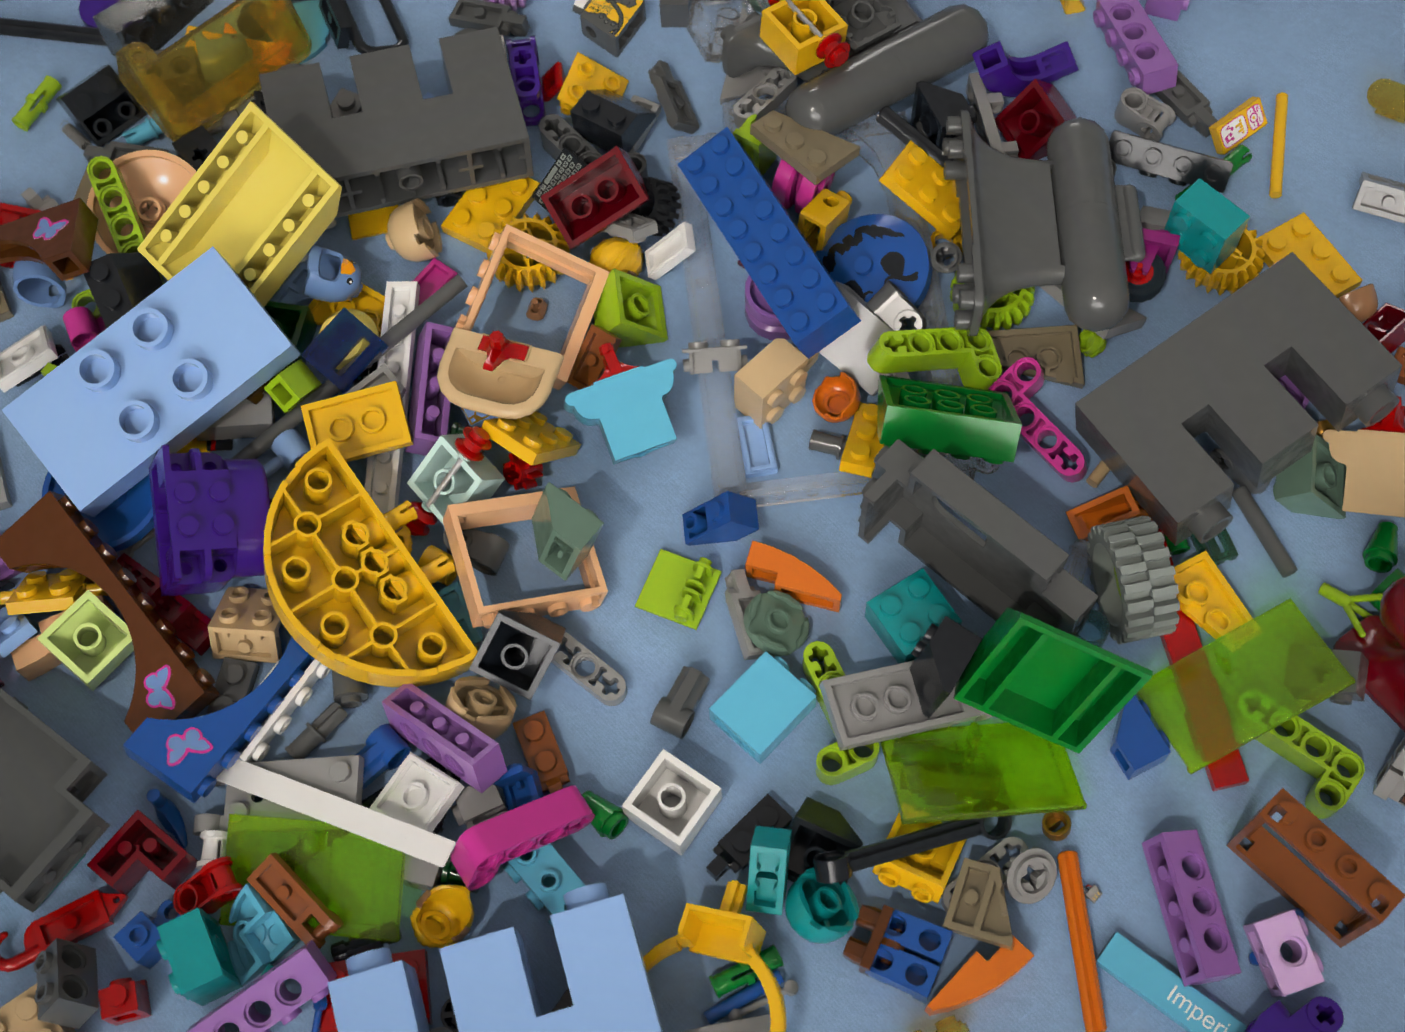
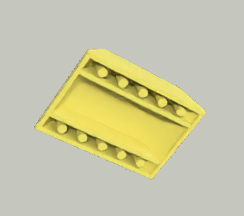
M250 101L137 250L169 281L203 253L214 247L234 269L262 306L265 307L337 216L342 186L254 102Z

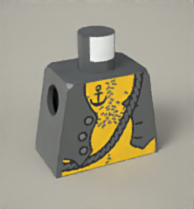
M575 0L573 4V12L581 15L580 20L584 36L617 58L646 20L644 0Z

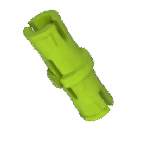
M46 75L36 90L25 97L26 102L18 113L13 116L12 122L21 130L28 131L41 113H46L49 109L48 104L56 93L61 90V84L55 78ZM43 95V98L38 102L35 108L32 111H30L36 104V102L40 99V97Z

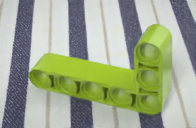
M95 157L88 163L87 174L118 253L139 252L137 248L147 236L123 175L108 157ZM111 169L109 177L99 179V174L102 170ZM122 197V202L119 206L110 207V201L113 198ZM132 224L133 231L129 235L122 236L121 229L125 225ZM158 271L163 284H165L162 274ZM90 289L80 292L73 298L72 308L85 307L88 303L95 302ZM97 305L93 312L96 319L102 317Z

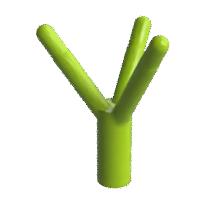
M1323 583L1318 591L1319 595L1343 607L1358 635L1361 638L1366 636L1354 612L1363 618L1374 615L1355 604V602L1378 601L1382 599L1383 593L1349 596L1327 583Z

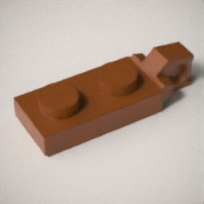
M545 711L513 722L512 724L529 768L537 770L543 793L549 791L551 794L563 789L562 785L570 782L568 777L570 775Z

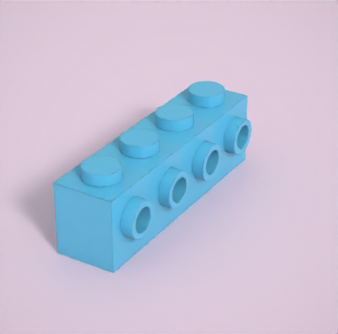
M551 844L510 860L503 867L515 884L522 880L528 887L529 891L525 895L538 911L544 907L550 915L567 910L563 898L564 894L586 886ZM550 919L548 920V923L553 928L552 921Z

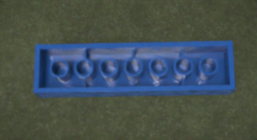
M728 127L677 164L793 343L808 359L861 322V319L752 159Z

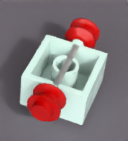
M478 426L464 427L463 434L441 435L411 476L407 484L423 501V503L413 501L409 509L414 507L418 515L416 520L406 524L411 535H428L430 532L428 525H435L438 519L443 524V518L448 505L490 499L505 480V477L481 451L492 448V443L489 440L490 436L484 429Z

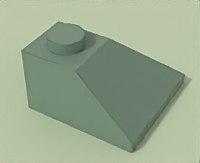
M1316 434L1311 452L1276 475V482L1273 485L1275 500L1293 513L1344 519L1346 518V511H1342L1347 467L1345 464L1337 462L1331 456L1329 444Z

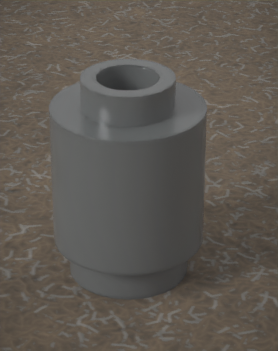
M332 670L334 701L340 703L343 708L361 706L362 702L368 699L367 683L353 680Z

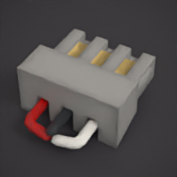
M1088 884L1084 888L1085 897L1093 903L1102 895V892L1098 890L1095 884L1092 886Z

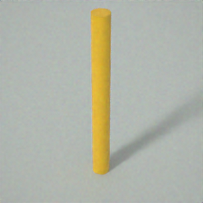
M1284 92L1276 95L1269 188V196L1271 198H1280L1282 196L1288 94Z

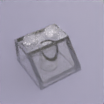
M692 0L687 30L705 62H721L720 57L723 40L720 37L721 31L729 24H733L736 27L744 23L749 14L756 12L749 0Z

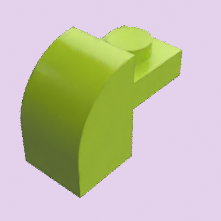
M300 359L280 372L264 389L286 414L320 387L322 383Z

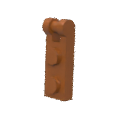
M277 852L271 853L246 879L305 944L313 940L320 950L326 943L325 938L330 933H336L343 925L341 918L323 904ZM313 916L320 923L315 929L307 923Z

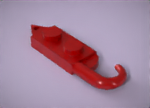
M97 889L31 922V925L27 927L24 934L25 951L9 959H5L0 955V971H16L35 962L39 953L45 951L56 938L77 943L115 924L113 918L128 900L129 896L126 894L103 893ZM7 931L0 933V945L8 937Z

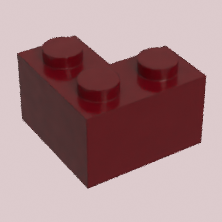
M137 810L91 859L87 866L112 888L127 895L149 870L176 890L196 868L198 860L150 818Z

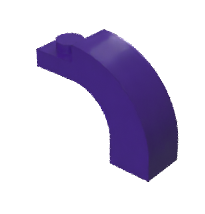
M1000 41L972 54L985 87L993 93L1001 92L1002 96L1017 97L1034 79L1051 84V82L1079 70L1068 41L1029 57H1013L1008 55Z

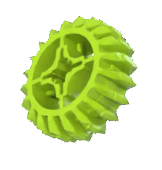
M955 272L954 278L951 280V285H950V288H951V291H950V299H951V302H953V301H952L953 284H964V283H957L956 272ZM1035 286L1014 291L1015 294L1011 292L998 299L984 314L980 324L981 328L987 330V327H990L993 330H999L1002 326L1005 330L1011 329L1012 324L1019 326L1022 323L1023 317L1027 318L1031 306L1034 304ZM953 303L954 312L959 310L958 303Z

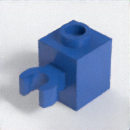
M170 899L164 901L159 906L155 918L140 911L113 937L136 963L148 969L154 967L162 959L156 943L157 940L161 939L157 927L173 920L168 918L169 912L174 908L173 901Z

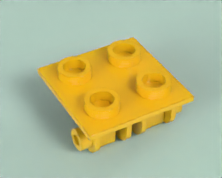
M577 52L557 96V100L560 101V111L565 115H571L570 111L587 90L607 89L619 96H623L629 80Z

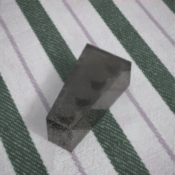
M120 0L92 18L111 54L136 71L134 55L160 50L214 0Z

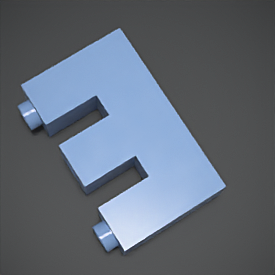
M596 883L574 889L563 895L567 910L550 915L573 1006L542 1015L523 937L514 927L440 948L458 1031L663 1032L632 916L624 894L610 897L606 883ZM390 948L374 949L346 959L349 976L327 982L338 1032H430L416 969L403 960L393 962Z

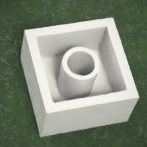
M663 749L625 800L622 809L630 821L682 856L722 800V790L718 785Z

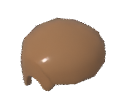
M1372 283L1348 292L1339 298L1341 303L1360 322L1370 318L1378 307V297Z

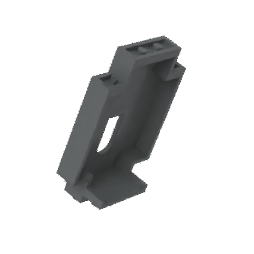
M898 439L890 448L884 446L878 452L874 459L875 470L872 473L873 478L862 490L861 516L858 519V522H860L858 536L869 544L889 522H892L900 529L898 539L900 545L993 620L997 621L1008 607L1075 637L1080 635L1098 595L1064 569L1069 558L1068 553L933 449L924 458ZM937 498L987 536L986 541L950 514L939 503Z
M1 688L0 894L5 892L16 903L33 913L110 826L83 803L108 774Z

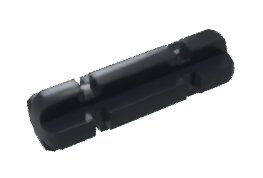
M391 921L381 925L382 928L379 930L375 927L349 937L348 942L342 940L332 944L330 949L333 960L335 962L343 961L353 955L382 948L386 942L390 945L400 941L402 934L398 923Z

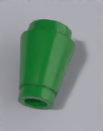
M1381 522L1377 525L1373 536L1363 552L1364 564L1368 569L1378 573L1389 572L1397 564L1398 527L1395 524Z
M590 790L584 792L582 796L595 814L591 825L601 837H607L610 840L618 837L627 826L629 820L623 813V809Z

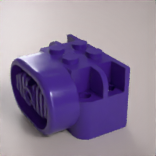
M162 445L149 467L161 596L214 593L224 588L232 578L265 575L263 564L264 530L270 508L267 476L262 463L254 458L222 459L221 456L215 453L200 452L199 448H191L188 453H170L169 445Z

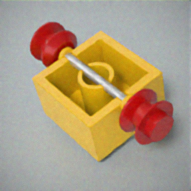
M768 0L770 7L762 10L759 37L794 75L823 61L828 68L839 67L847 61L850 52V45L845 42L848 24L825 0Z

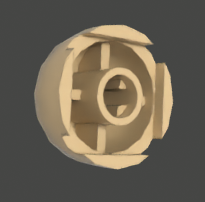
M416 198L395 208L390 214L387 225L388 232L385 234L389 248L395 250L404 259L412 262L427 261L440 256L437 253L442 252V240L436 221L430 223L426 214L431 213L423 200Z
M468 676L459 678L450 689L445 707L495 740L508 729L517 707L514 696L507 688L501 685L499 690L489 686L490 680L484 677Z

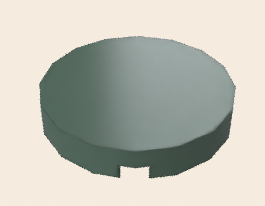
M770 590L767 593L756 595L746 607L743 620L746 633L753 644L763 652L766 651L774 656H786L798 650L809 635L810 624L808 617H804L801 604L789 594L778 590Z

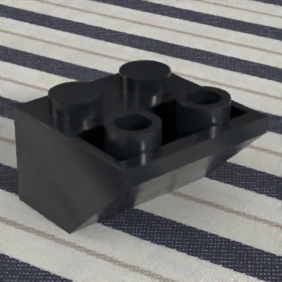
M110 65L102 66L56 98L72 121L98 147H102L147 115Z

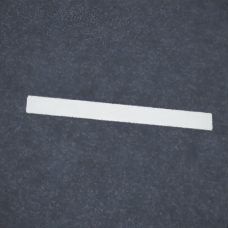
M240 759L229 770L224 768L216 778L217 781L439 867L445 866L456 845L455 841Z

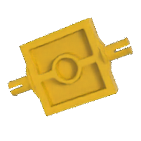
M65 569L60 573L47 574L45 571H35L29 573L16 589L0 592V605H6L8 615L67 610L87 590L95 596L109 595L94 581L72 569Z

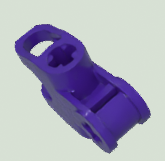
M533 35L529 39L514 41L506 39L511 76L526 127L539 125L540 120L546 116L538 66L540 63L536 37ZM530 105H535L540 109L539 114L534 117L524 115L523 111Z
M1317 996L1311 999L1293 1015L1278 1000L1254 1019L1244 1032H1337L1343 1025L1344 1016L1340 1006L1334 1000L1325 996Z

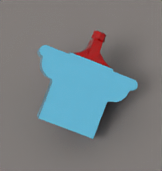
M612 342L602 344L599 347L600 355L604 358L602 359L604 366L602 376L593 382L592 386L567 394L564 409L568 413L574 414L575 418L584 425H599L613 465L632 458L643 457L654 450L674 444L677 437L663 400L667 397L673 386V373L677 367L676 361L670 358L643 367V365L631 366L618 361Z

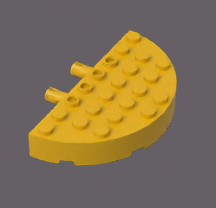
M328 437L314 446L295 464L294 469L279 485L267 514L263 547L264 574L269 597L282 624L293 639L321 664L341 675L371 685L400 687L403 684H413L416 687L446 681L469 671V667L478 650L432 586V584L455 572L452 561L447 563L449 557L443 553L437 559L420 568L395 533V530L418 518L415 508L409 509L412 504L405 500L399 506L382 514Z

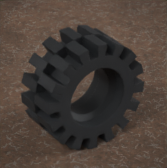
M644 177L643 181L649 201L630 213L656 220L658 233L653 234V236H663V234L670 232L668 227L673 228L675 226L673 219L679 218L680 214L676 213V210L681 209V203L677 202L681 198L680 193H676L677 187L670 182L653 177Z

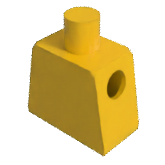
M823 189L800 212L797 227L814 252L823 250L836 228L847 222L850 205L852 204V198L847 192L838 191L834 193L828 189Z

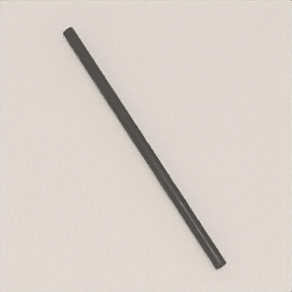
M458 274L231 459H257L271 448L274 439L286 430L294 429L304 421L301 411L302 405L332 398L468 287L464 280Z

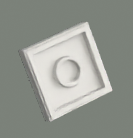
M45 325L40 326L0 352V389L4 393L45 367L48 362L51 363L58 358L52 333Z
M410 752L369 809L433 832L462 792L464 786L459 781Z

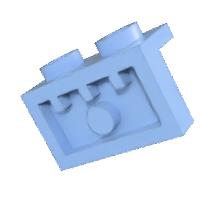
M6 606L0 609V655L5 658L38 632L27 614L8 615Z

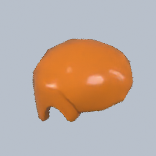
M840 372L839 376H826L823 379L821 385L814 392L812 403L818 416L828 422L839 423L850 419L858 411L861 395L855 380L845 372Z

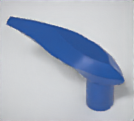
M158 789L149 790L146 798L154 806L159 821L166 830L174 835L178 843L183 848H186L188 846L187 833L179 810Z

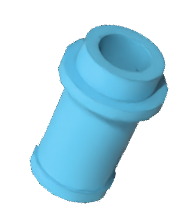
M146 117L144 118L145 122L123 132L122 135L128 144L141 145L154 137L159 139V135L163 131L154 117L150 119Z

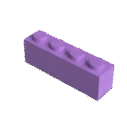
M426 322L417 338L408 421L413 445L407 446L405 452L426 456L439 437L447 435L450 401L440 391L437 374L440 360L454 327Z

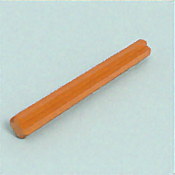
M1063 851L1058 854L1057 859L1085 1031L1105 1032L1107 1025L1078 853L1076 851Z

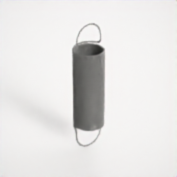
M66 124L61 129L82 150L85 151L86 145H92L72 124Z

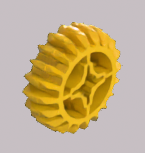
M524 212L523 218L517 219L512 215L511 223L502 221L501 229H493V235L495 232L500 234L505 225L508 224L570 253L568 244L556 223L552 224L549 216L541 220L538 213L533 218H529ZM507 247L495 273L499 282L504 281L508 288L516 285V289L521 292L524 286H528L531 292H533L534 286L540 285L545 290L547 281L556 283V275H564ZM487 249L488 260L490 259L491 254L493 252L490 249Z
M1246 225L1235 251L1211 274L1205 269L1196 266L1188 256L1179 250L1180 270L1187 271L1185 274L1186 280L1195 279V288L1203 285L1206 287V293L1216 289L1219 296L1225 292V289L1230 294H1233L1238 288L1240 289L1253 280L1261 272L1265 257V250L1262 249L1263 240L1256 239L1257 230L1248 231V226Z

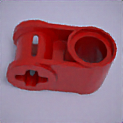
M220 857L208 862L199 872L176 888L173 895V904L177 913L183 915L199 907L207 914H213L237 897L241 889H243V885L237 883L231 868L233 865L231 857Z

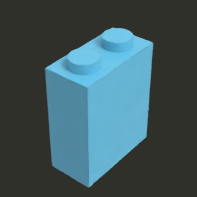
M766 651L709 708L710 720L759 764L816 707L817 696L814 694L816 692L814 687L804 678L798 680L789 672L790 667L782 658L777 655L773 658Z

